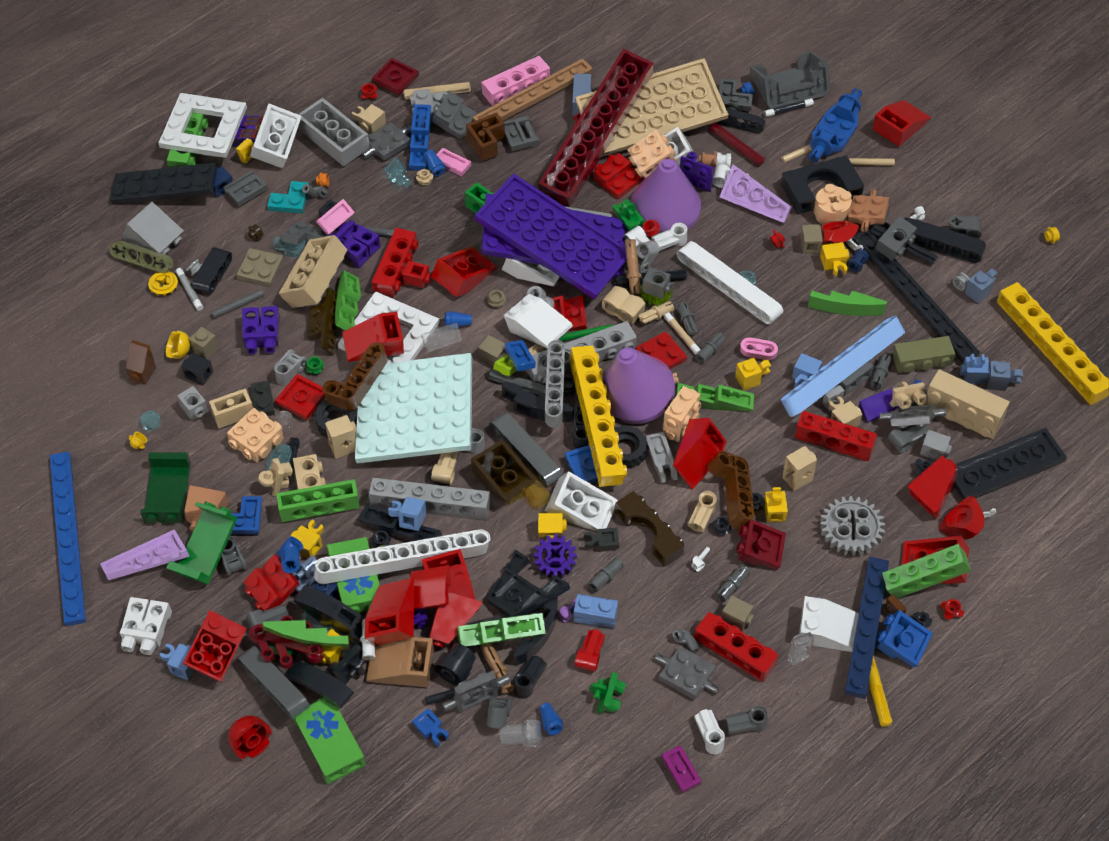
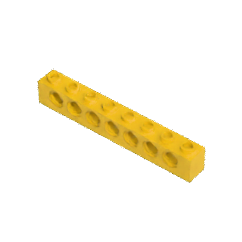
M1017 282L1000 291L997 303L1090 405L1109 396V379L1076 346L1074 341L1063 332L1062 328L1051 319L1050 315L1039 306V303L1028 294L1024 287Z
M594 345L571 347L569 361L599 487L622 485L624 477L627 476V468L622 463V449L618 447L619 436L614 430L615 420L614 416L610 414V400L606 398L607 387L602 382L603 371L598 366L599 355L595 353Z

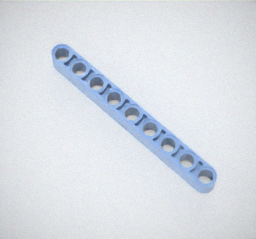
M892 316L883 321L782 397L781 402L789 416L793 417L804 411L902 336L905 330L897 316Z

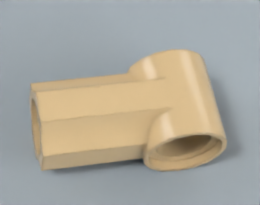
M459 451L441 453L438 464H435L432 470V481L452 484L455 466L460 454Z
M704 491L700 494L699 501L688 522V526L693 531L698 533L704 532L711 515L715 512L717 498L713 492ZM704 502H709L711 504L705 505Z

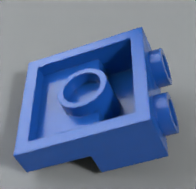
M900 610L894 614H889L884 620L885 629L881 630L876 637V641H878L876 648L892 659L898 657L912 668L918 666L933 633Z

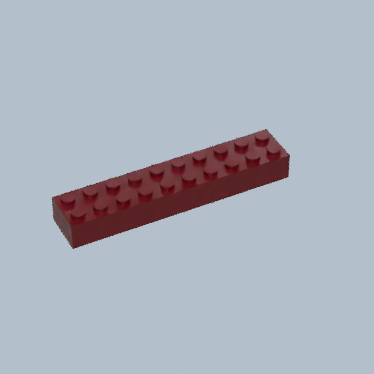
M623 48L539 181L538 187L541 192L556 202L571 207L653 75V62Z

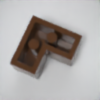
M497 112L466 124L467 140L482 161L497 156V141L505 138V123Z

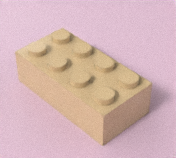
M335 235L310 239L278 294L291 308L318 304L325 289L328 288L330 280L335 275L340 262L344 259V255L347 252L346 247Z
M939 369L929 385L925 405L935 404L936 409L946 408L947 416H943L946 419L978 432L984 437L994 439L1004 421L1010 401Z

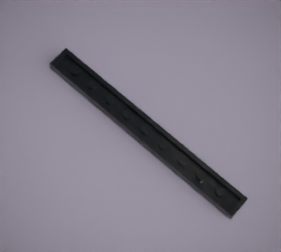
M869 229L867 232L864 230V232L853 236L854 243L858 246L862 245L863 250L869 254V259L935 333L939 337L949 336L955 355L963 364L965 357H970L971 354H974V357L979 356L980 351L896 259L892 261L875 249L878 239L870 233Z

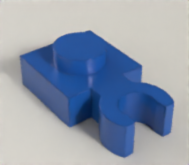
M429 708L412 720V724L425 738H428L430 735L432 736L433 743L437 747L440 746V741L437 739L439 736H443L446 740L449 739L448 732L444 729H439L442 727V722Z

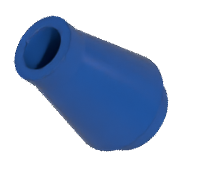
M434 150L427 151L424 156L430 173L434 177L444 174L446 165L435 154Z
M454 311L445 312L444 325L449 327V329L467 325L471 326L472 324L471 314Z
M550 703L542 704L539 710L544 731L549 735L560 733L563 730V720Z

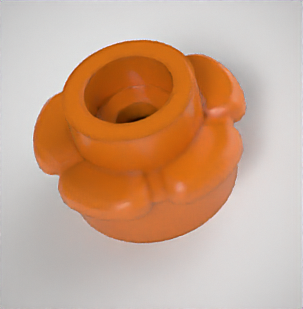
M320 172L319 176L316 177L317 186L329 187L328 173L323 174Z

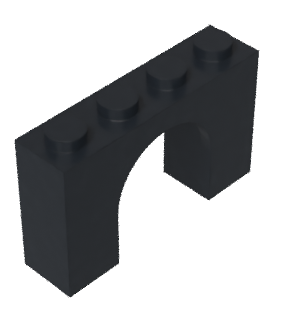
M847 155L782 173L781 186L797 215L814 210L815 197L808 185L816 180H827L834 183L837 187L849 191L852 200L853 196L863 195L864 184Z

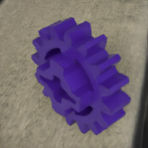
M557 534L554 535L553 539L547 535V541L541 539V547L536 546L535 550L538 553H534V559H538L535 561V566H540L539 572L546 571V577H549L550 574H553L554 577L557 574L565 577V571L571 573L572 569L570 566L575 567L576 562L574 560L577 559V554L574 553L576 546L570 547L572 541L568 540L566 542L564 535L561 539H558ZM543 551L547 555L544 561L542 559ZM567 551L569 553L568 561H566V558L564 557ZM552 554H554L555 556L559 554V558H552Z

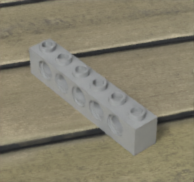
M628 321L565 343L564 375L572 372L569 361L571 347L594 345L595 353L599 355V362L616 357L624 348L630 347L635 349L637 337ZM547 350L532 355L536 366L526 371L533 382L539 384L546 383Z
M372 478L369 491L370 505L388 509L392 508V501H399L403 505L406 497L425 500L426 513L478 520H487L490 507L489 491Z

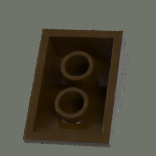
M503 439L471 458V471L485 487L504 502L537 482V479Z

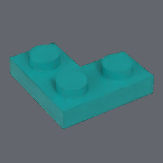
M291 181L288 194L271 193L267 205L268 211L303 214L308 194L304 193L302 188L305 184L309 185V182Z

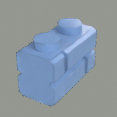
M577 594L574 622L614 629L618 601Z

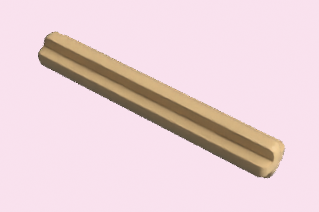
M469 82L405 89L404 97L408 100L413 95V91L430 89V93L446 91L447 94L449 91L454 94L466 93L471 91V86Z

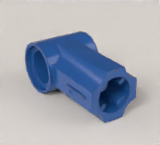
M293 536L288 537L277 551V555L281 559L282 570L288 574L290 572H297L300 568L299 553L303 549L301 541Z

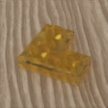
M529 470L537 479V482L505 502L509 506L526 497L534 509L537 510L548 504L551 495L534 473Z

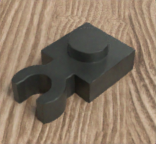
M617 527L597 529V534L592 532L584 533V539L591 540L590 542H585L586 549H591L595 545H599V550L619 549Z

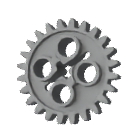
M852 496L849 497L848 501L844 497L841 498V502L835 499L833 504H828L827 509H824L823 515H821L819 527L822 529L821 536H825V542L831 541L830 548L837 546V552L843 549L844 555H847L848 551H851L853 556H855L856 551L863 555L864 550L870 553L872 547L876 549L878 543H881L885 532L884 517L879 516L880 510H873L874 504L868 506L867 499L863 503L860 502V497L856 501H853ZM850 511L853 512V529H854L853 536H854V540H852V538H851L852 524L850 523V520H851V513H850Z

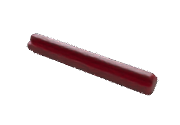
M718 123L711 125L710 131L757 166L764 164L765 158Z

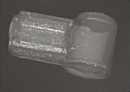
M531 719L524 721L522 724L506 725L500 728V744H523L527 747L541 745V722Z

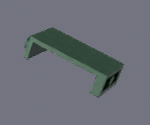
M149 452L148 461L151 469L145 509L140 510L143 522L149 524L183 523L191 466L188 452Z

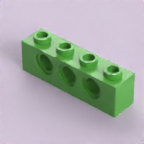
M192 113L184 133L204 136V130L208 127V119L205 118V114ZM170 149L167 158L168 168L195 165L197 153Z
M355 479L276 493L281 522L360 508Z
M957 544L882 574L887 591L898 599L970 572L971 568L965 551Z

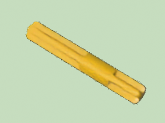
M873 655L869 687L880 725L886 727L891 725L892 718Z

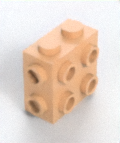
M657 130L627 149L631 155L629 159L634 166L637 165L635 170L640 177L644 176L646 178L662 160L672 159L677 162L673 156L676 154L671 145L667 146V143H669L668 139L664 134L660 135Z
M683 386L664 413L663 432L670 440L680 443L689 419H698L700 417V394L694 389Z
M253 408L227 432L228 443L233 449L241 451L248 460L252 459L258 463L261 459L266 458L275 446L282 442L284 439L283 428L277 421L273 422L264 412H259Z

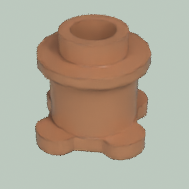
M714 151V154H705L703 152V155H699L698 162L713 167V172H715L717 151Z

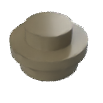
M494 290L488 295V304L492 307H501L506 302V297L500 290Z

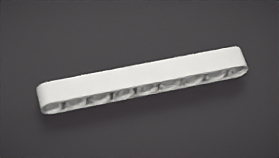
M474 530L323 557L315 563L314 579L320 584H327L422 566L421 559L461 549L464 558L480 556L488 550L490 535L485 530Z

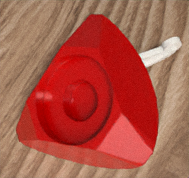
M834 221L822 225V244H826L828 241L832 243L846 242L854 251L856 249L863 250L862 245L858 246L852 241V237L856 234L859 225L849 221Z
M969 496L959 502L945 516L939 526V530L950 537L962 536L964 540L971 539L983 529L985 518L996 514V509L993 508L988 512H983L978 501L973 496Z

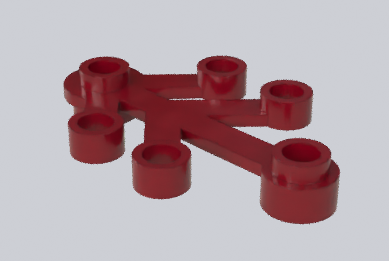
M286 615L281 618V621H293V618ZM306 621L308 629L312 628L311 623ZM257 624L249 631L250 639L260 645L261 656L264 662H271L275 658L274 652L269 648L267 641L275 643L280 656L281 667L284 669H288L293 665L292 656L287 653L285 647L307 654L308 660L311 663H319L324 658L323 648L320 645L312 644L309 646L282 638L263 630V624Z

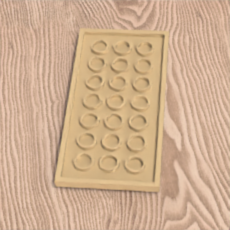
M705 58L654 73L602 157L629 149L655 130L660 135H665L676 127L681 132H685L727 119V110ZM596 91L575 97L580 115H582Z

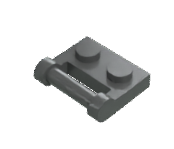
M529 116L504 122L505 138L511 151L531 146L534 148L540 146L541 141L531 126ZM521 126L525 127L529 138L526 139Z

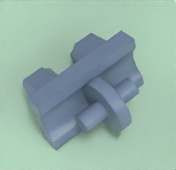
M311 556L304 563L300 562V568L297 572L292 573L300 583L295 589L297 592H300L304 585L310 586L315 581L314 569L317 560L314 556Z

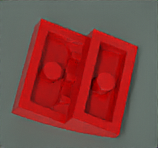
M583 295L570 299H565L564 296L552 298L555 303L554 309L573 325L568 331L587 329L585 299Z
M449 565L411 572L410 578H414V611L449 605L448 586H451Z

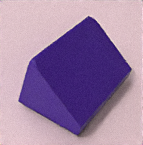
M893 388L860 400L858 407L867 423L880 418V413L892 412L897 407H900H892L890 404L893 398Z

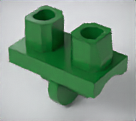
M628 199L612 206L613 211L627 227L628 231L644 224V219L636 210L635 204Z
M612 672L611 676L605 679V682L603 679H598L597 683L590 685L589 689L594 693L593 698L599 700L596 712L602 714L606 710L616 713L619 710L621 701L613 698L612 695L615 693L621 696L625 690L626 683L617 679L618 673Z

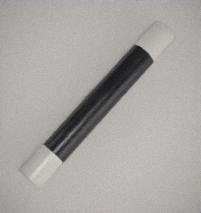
M811 98L765 110L764 115L765 117H770L814 105V101Z

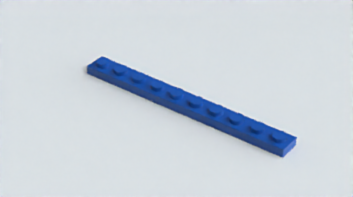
M70 452L50 455L64 624L65 626L86 623L72 462Z

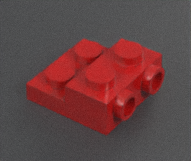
M620 153L615 156L610 155L606 163L603 165L598 164L594 169V181L617 199H620L643 182V177L639 176L637 171L631 167V162Z
M273 555L261 569L255 568L243 581L246 585L245 592L257 600L255 605L263 612L281 605L300 585L291 572L288 574L282 570L281 559L278 555Z

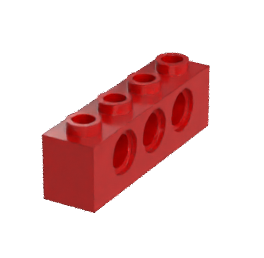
M395 228L373 277V293L378 292L387 297L394 298L396 291L399 292L405 266L408 261L413 260L414 250L417 251L419 246L416 232Z
M802 411L795 434L796 439L865 461H869L877 437V433L807 411Z
M708 612L695 629L694 638L696 641L762 682L766 680L777 665L779 655L772 648L765 647L752 636H747L737 626H731L726 623L719 615ZM716 633H722L724 636H717ZM733 644H739L741 647H735ZM750 655H757L758 658H753Z

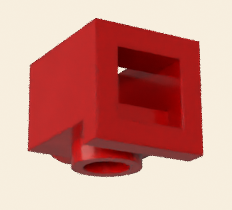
M408 261L402 273L403 286L412 285L424 288L425 284H429L432 275L429 273V265Z

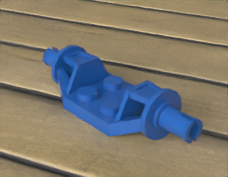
M854 88L851 94L840 96L838 102L825 113L811 136L810 147L813 151L808 156L811 162L815 157L814 163H817L821 156L825 157L831 155V153L843 151L858 126V112L861 109L859 98L862 96L860 89L857 91V88Z

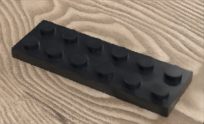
M214 162L116 173L110 201L112 205L213 194L217 166Z
M1044 428L957 463V477L953 485L963 500L969 496L977 498L1065 462L1067 456L1047 428Z

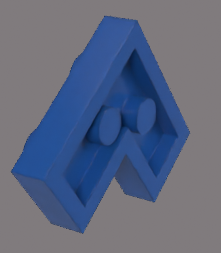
M242 496L240 513H231L237 518L231 534H259L262 496Z

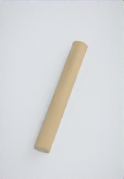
M810 144L782 156L781 159L786 163L812 151Z
M849 158L852 165L894 166L895 159Z

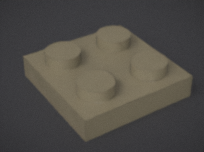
M249 248L236 274L237 280L272 287L284 261L283 255Z

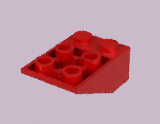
M903 100L881 109L874 117L872 130L900 147L923 127L931 117Z
M397 311L377 314L342 332L348 362L359 361L367 348L373 343H381L387 356L404 354L403 336Z
M710 418L689 419L674 460L673 467L690 489H694L709 472L707 464L720 451H724L727 443Z
M461 549L421 559L423 570L449 565L451 586H448V592L476 600Z
M414 578L378 586L365 618V639L378 645L414 638Z
M209 610L187 653L183 665L221 682L247 628Z

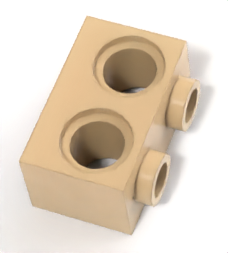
M316 454L293 458L298 489L326 485L325 478H320V473H323L321 461L317 462Z

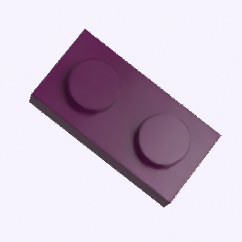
M681 745L662 754V760L682 793L701 785V779Z

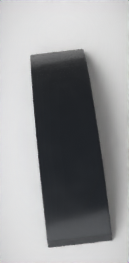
M558 597L547 602L544 606L546 634L534 636L531 642L523 639L513 654L514 665L518 666L528 661L531 656L540 651L549 639L557 620Z
M294 662L292 667L288 668L283 674L294 686L301 685L323 696L326 702L340 709L354 694L352 689L332 675L307 663Z

